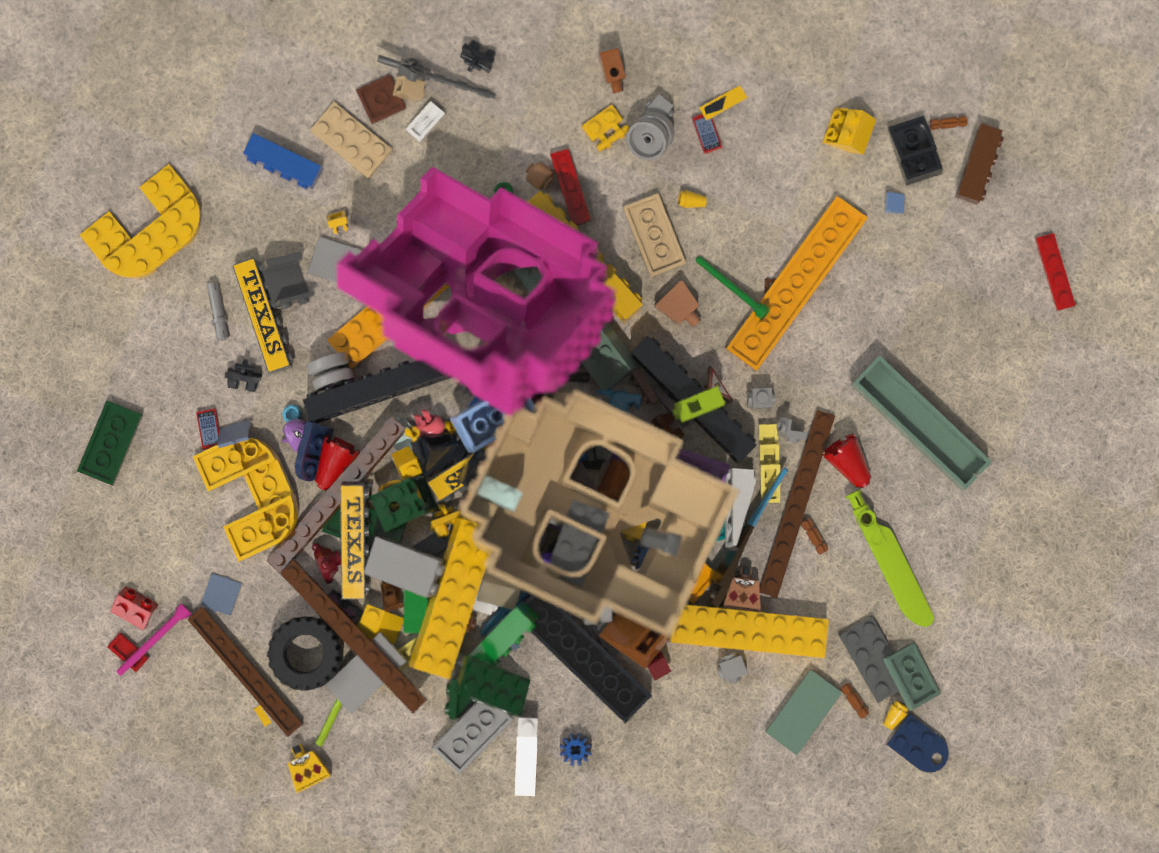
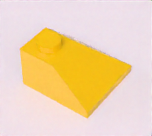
M367 604L359 627L371 640L382 632L395 645L404 618Z

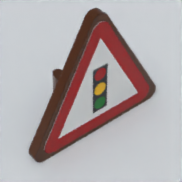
M709 366L705 388L709 390L718 386L723 400L731 403L733 401L712 366Z

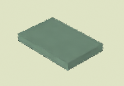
M914 642L883 659L909 711L918 708L941 694Z

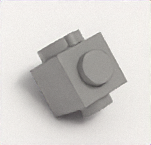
M659 94L654 101L650 100L644 107L645 113L658 112L669 120L675 113L672 111L674 105Z
M755 388L747 391V407L752 410L771 409L772 404L776 403L775 393H772V388Z
M736 652L719 658V667L716 669L720 679L724 678L725 682L735 683L741 680L740 676L748 674L742 656H737Z

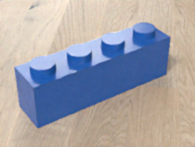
M254 133L243 152L244 156L247 157L246 161L253 165L259 163L264 166V170L272 174L276 171L281 174L280 177L288 182L292 179L298 182L297 186L305 190L308 187L314 188L323 171L320 165Z

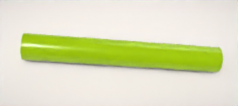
M336 699L315 744L318 746H323L340 711L342 703L338 699Z

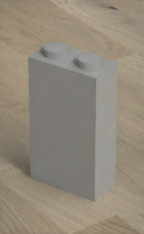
M379 536L375 538L364 574L428 598L433 597L437 593L439 577L443 575L445 570V559Z

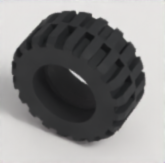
M315 617L292 618L281 624L272 634V639L269 640V651H267L269 668L272 669V674L280 680V683L294 690L308 691L326 685L339 671L340 664L343 661L341 638L325 621ZM301 635L313 636L323 647L322 662L316 669L309 672L295 669L290 664L287 656L290 643Z

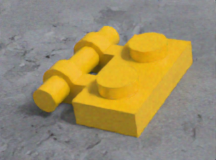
M610 105L581 126L591 142H594L596 139L601 141L596 146L599 152L605 148L609 149L612 143L626 137L625 134L630 129L628 125L622 128L618 126L623 119L613 105ZM613 129L615 133L606 138L604 134Z

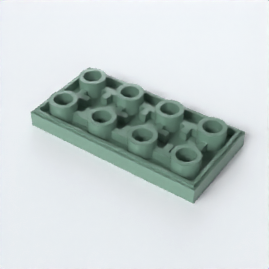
M810 669L765 733L795 755H798L842 692Z

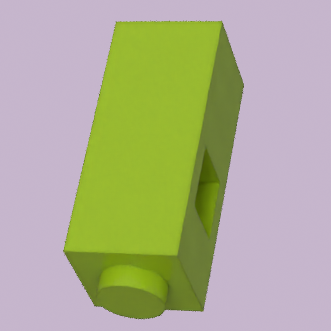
M717 386L675 403V409L672 412L676 421L680 420L681 423H684L723 407L725 402Z

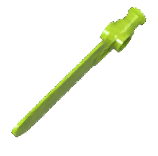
M861 489L846 495V499H849L853 507L852 512L856 523L859 525L901 612L916 625L923 627L931 625L934 621L933 613L892 530L877 523L874 512L871 511L868 503H865L861 495ZM864 513H867L870 517V521L867 524H864L861 520Z

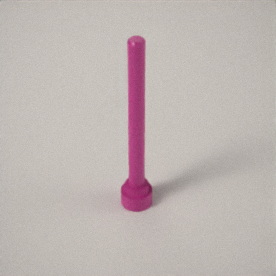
M182 603L175 608V614L116 670L120 676L130 669L180 619H187L192 614Z

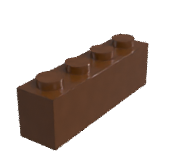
M982 123L978 126L955 198L976 205L980 200H984L987 190H984L985 184L990 182L992 177L990 169L992 165L996 164L998 154L995 153L997 147H1001L1004 139L1001 136L1003 130Z

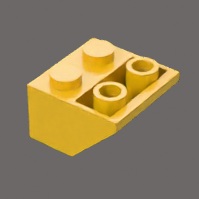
M834 108L822 143L850 153L864 155L876 119L863 110Z

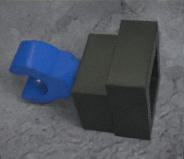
M602 446L589 448L583 453L578 463L584 461L585 469L600 470L604 461Z

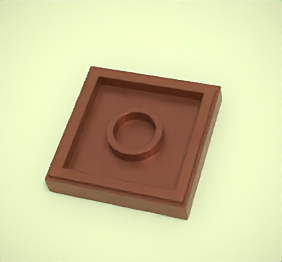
M390 74L356 89L371 124L406 109L402 99L393 96L395 84Z

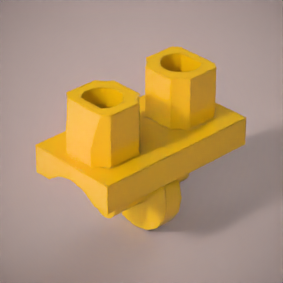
M442 504L439 505V511L434 513L435 518L438 519L431 521L429 527L431 532L435 531L440 539L449 535L447 525L452 524L454 527L456 518L464 519L461 514V510L454 512L452 507L445 508Z

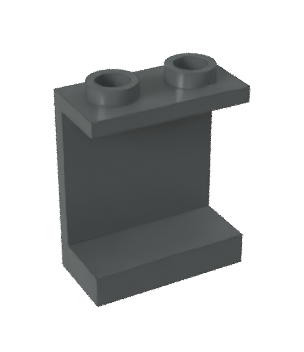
M301 252L268 259L260 265L274 308L281 307V309H287L292 307L294 303L303 305L310 302L309 299L315 295L314 291L308 292L299 266V262L303 259Z

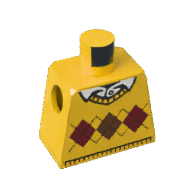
M301 743L290 748L295 759L288 763L296 793L332 776L314 750L305 753Z

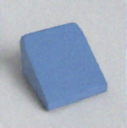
M887 192L885 194V213L904 214L905 195Z

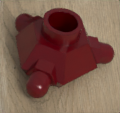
M313 543L312 550L314 551V559L322 578H324L325 583L330 584L333 581L334 575L338 572V566L341 565L340 555L337 550L332 552L330 548H324L319 543Z

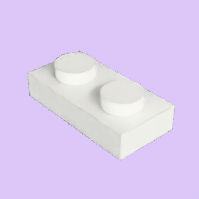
M430 101L406 128V131L421 143L445 116V113Z

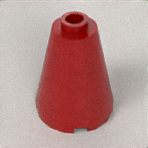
M851 433L845 436L846 440L841 441L838 439L825 449V454L822 455L856 488H864L870 484L872 476L855 434Z
M325 435L315 477L317 487L325 491L332 486L360 453L359 449L357 451L353 450L354 445L338 437H335L334 440L329 439L330 435Z

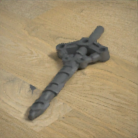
M378 55L377 62L397 68L398 72L402 73L409 81L416 82V79L429 81L433 79L434 81L446 83L464 91L468 90L478 93V95L489 99H495L496 94L492 91L480 87L476 88L468 83L459 80L455 81L437 73H431L430 69L424 68L419 63V60L415 58L397 61Z

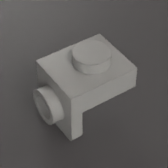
M779 418L777 436L785 437L787 441L798 443L799 439L806 440L807 432L791 430L792 419Z

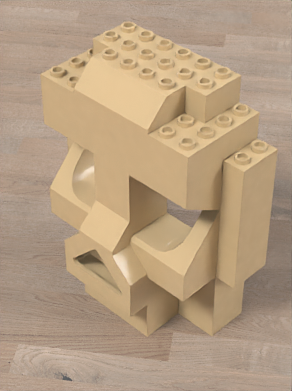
M575 389L573 394L568 393L564 406L544 397L542 401L538 400L534 408V414L523 408L519 412L516 411L512 417L505 413V423L503 427H498L495 434L496 442L495 444H490L486 452L487 460L486 462H481L477 471L479 476L477 480L473 479L468 489L470 495L468 498L464 497L460 505L463 517L481 525V527H476L473 538L476 548L490 554L485 564L488 567V573L591 623L596 624L603 608L606 607L664 636L670 637L704 562L740 490L675 460L682 445V440ZM604 446L626 462L629 468L630 479L619 503L569 480L579 459L589 448ZM486 476L522 492L523 495L515 513L478 497L479 490ZM573 500L610 513L603 534L567 518ZM550 519L563 525L567 523L600 539L597 549L585 569L580 572L569 573L544 562L540 558L538 545ZM654 519H660L661 525L658 531L664 533L671 532L683 536L678 556L665 554L659 549L650 547L640 569L634 571L620 532ZM588 572L583 588L559 579L560 575L573 578L580 577Z

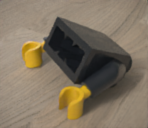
M444 421V431L448 432L421 436L419 440L417 438L420 435V430L417 427L412 426V431L408 428L405 429V435L412 439L413 454L422 468L423 475L430 477L433 475L434 470L445 469L456 452L459 443L456 440V435L453 433L456 429L452 421Z

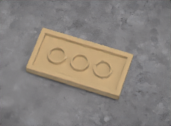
M335 102L332 103L310 129L312 134L367 179L371 177L392 152L388 145Z
M658 193L623 207L650 278L686 265L685 258Z

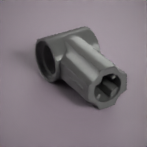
M645 528L641 545L659 549L665 554L678 556L683 536Z

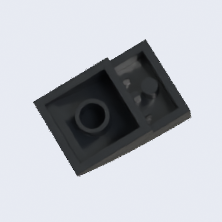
M924 116L888 127L891 143L906 186L942 174L943 167L936 152L937 147Z

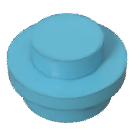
M288 405L284 408L282 416L288 422L293 419H301L302 412L296 405Z

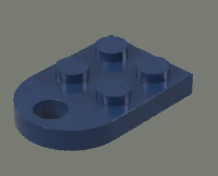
M307 421L295 460V473L299 479L307 482L315 480L323 439L325 435H330L329 439L332 438L333 428Z
M908 714L886 744L917 769L927 773L942 769L949 757L946 742L911 714ZM935 753H939L942 756L941 763L937 765L933 764L931 760Z

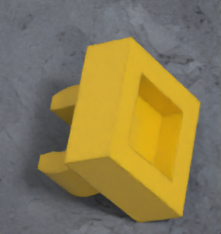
M345 210L326 215L329 228H333L334 234H338L336 229L338 226H343L344 231H347L348 221Z

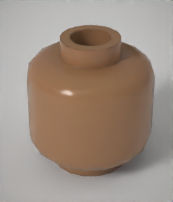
M543 162L531 163L525 171L528 173L526 181L537 190H546L554 180L553 170Z

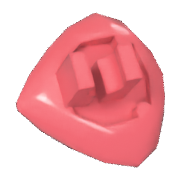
M425 409L421 410L422 417L414 415L415 427L420 430L418 438L443 433L445 423L439 415L429 414L428 410Z

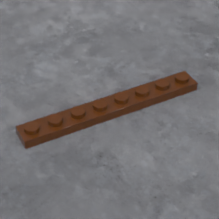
M201 607L187 619L287 737L303 725L300 719L204 607Z

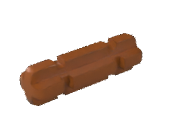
M956 116L946 117L940 120L938 118L931 119L930 128L931 130H938L939 128H956V126L965 127L968 123L967 116H959L958 118Z
M810 518L806 519L801 523V526L804 530H807V536L813 546L817 547L815 548L817 553L821 555L828 551V547L825 543L823 544V539L817 528L813 527L814 523Z
M846 683L840 688V691L843 695L846 694L847 701L854 710L858 711L857 715L859 718L866 717L869 714V710L866 706L863 707L864 703L857 693L852 691L853 688L850 683Z

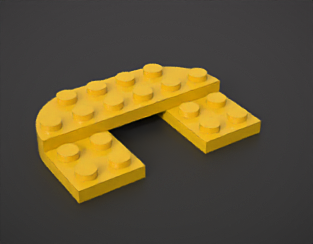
M170 164L139 187L161 214L160 217L131 239L109 211L80 234V237L101 261L103 266L117 276L139 279L153 274L157 271L156 269L185 246H189L199 232L201 223L199 202Z
M250 437L249 440L236 443L235 445L221 448L216 445L193 456L208 492L244 476L259 509L223 526L238 562L279 545L293 531L298 519V502L278 455L268 444Z

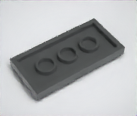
M573 500L567 518L603 534L610 513ZM564 523L549 564L565 572H580L590 563L600 539ZM588 572L580 577L573 578L560 575L559 579L583 588Z
M873 616L838 635L877 703L899 691L883 661L893 651Z

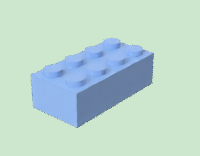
M527 398L522 408L534 414L535 405L531 398ZM481 400L454 415L450 420L467 451L475 452L496 440L495 434L498 427H503L505 423V413L486 401Z

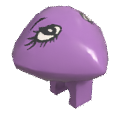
M302 419L288 421L283 429L286 439H282V442L289 443L295 452L298 451L303 430L307 423Z

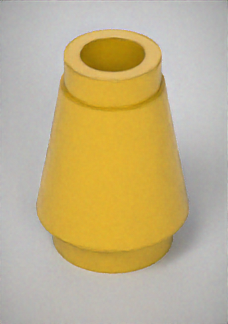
M688 190L679 192L678 206H682V208H705L707 196Z
M897 700L894 704L891 703L883 725L893 730L908 715L907 706Z

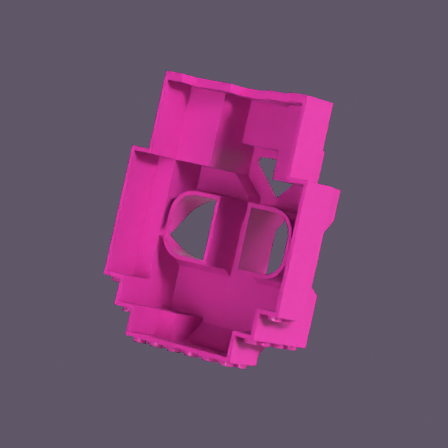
M431 167L421 177L420 192L397 214V228L381 244L373 239L357 256L348 251L337 262V288L383 315V336L395 342L396 348L416 360H425L468 386L472 394L511 417L516 411L519 412L522 409L526 399H530L535 392L555 391L560 385L563 386L566 383L569 374L577 370L582 359H587L591 349L599 345L602 339L600 334L603 325L612 320L614 316L613 307L616 303V290L605 285L607 266L596 261L598 242L503 188H500L488 199L434 167ZM538 266L541 274V282L526 299L494 282L495 279L504 273L518 268ZM444 285H449L452 298L439 310L435 317L424 319V306ZM447 332L450 334L469 332L485 343L476 348H466L447 338L444 334Z

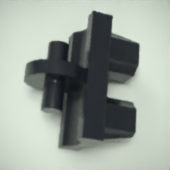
M471 40L468 44L464 43L460 58L464 59V63L469 65L467 71L472 72L475 68L478 71L482 69L490 73L496 52L491 49H487L485 53L478 51L480 44L475 40Z
M244 359L242 364L235 363V369L228 368L224 378H227L228 388L238 389L240 381H246L245 390L255 392L259 382L262 380L263 373L254 372L255 366L248 365V359Z

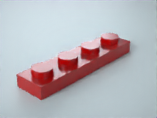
M565 149L550 154L570 220L576 226L591 222L569 150Z
M1052 233L1035 238L1056 311L1076 306L1055 234Z

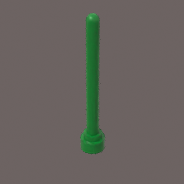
M701 256L696 257V263L752 307L755 316L760 320L767 316L771 310L769 306L765 303L756 302Z

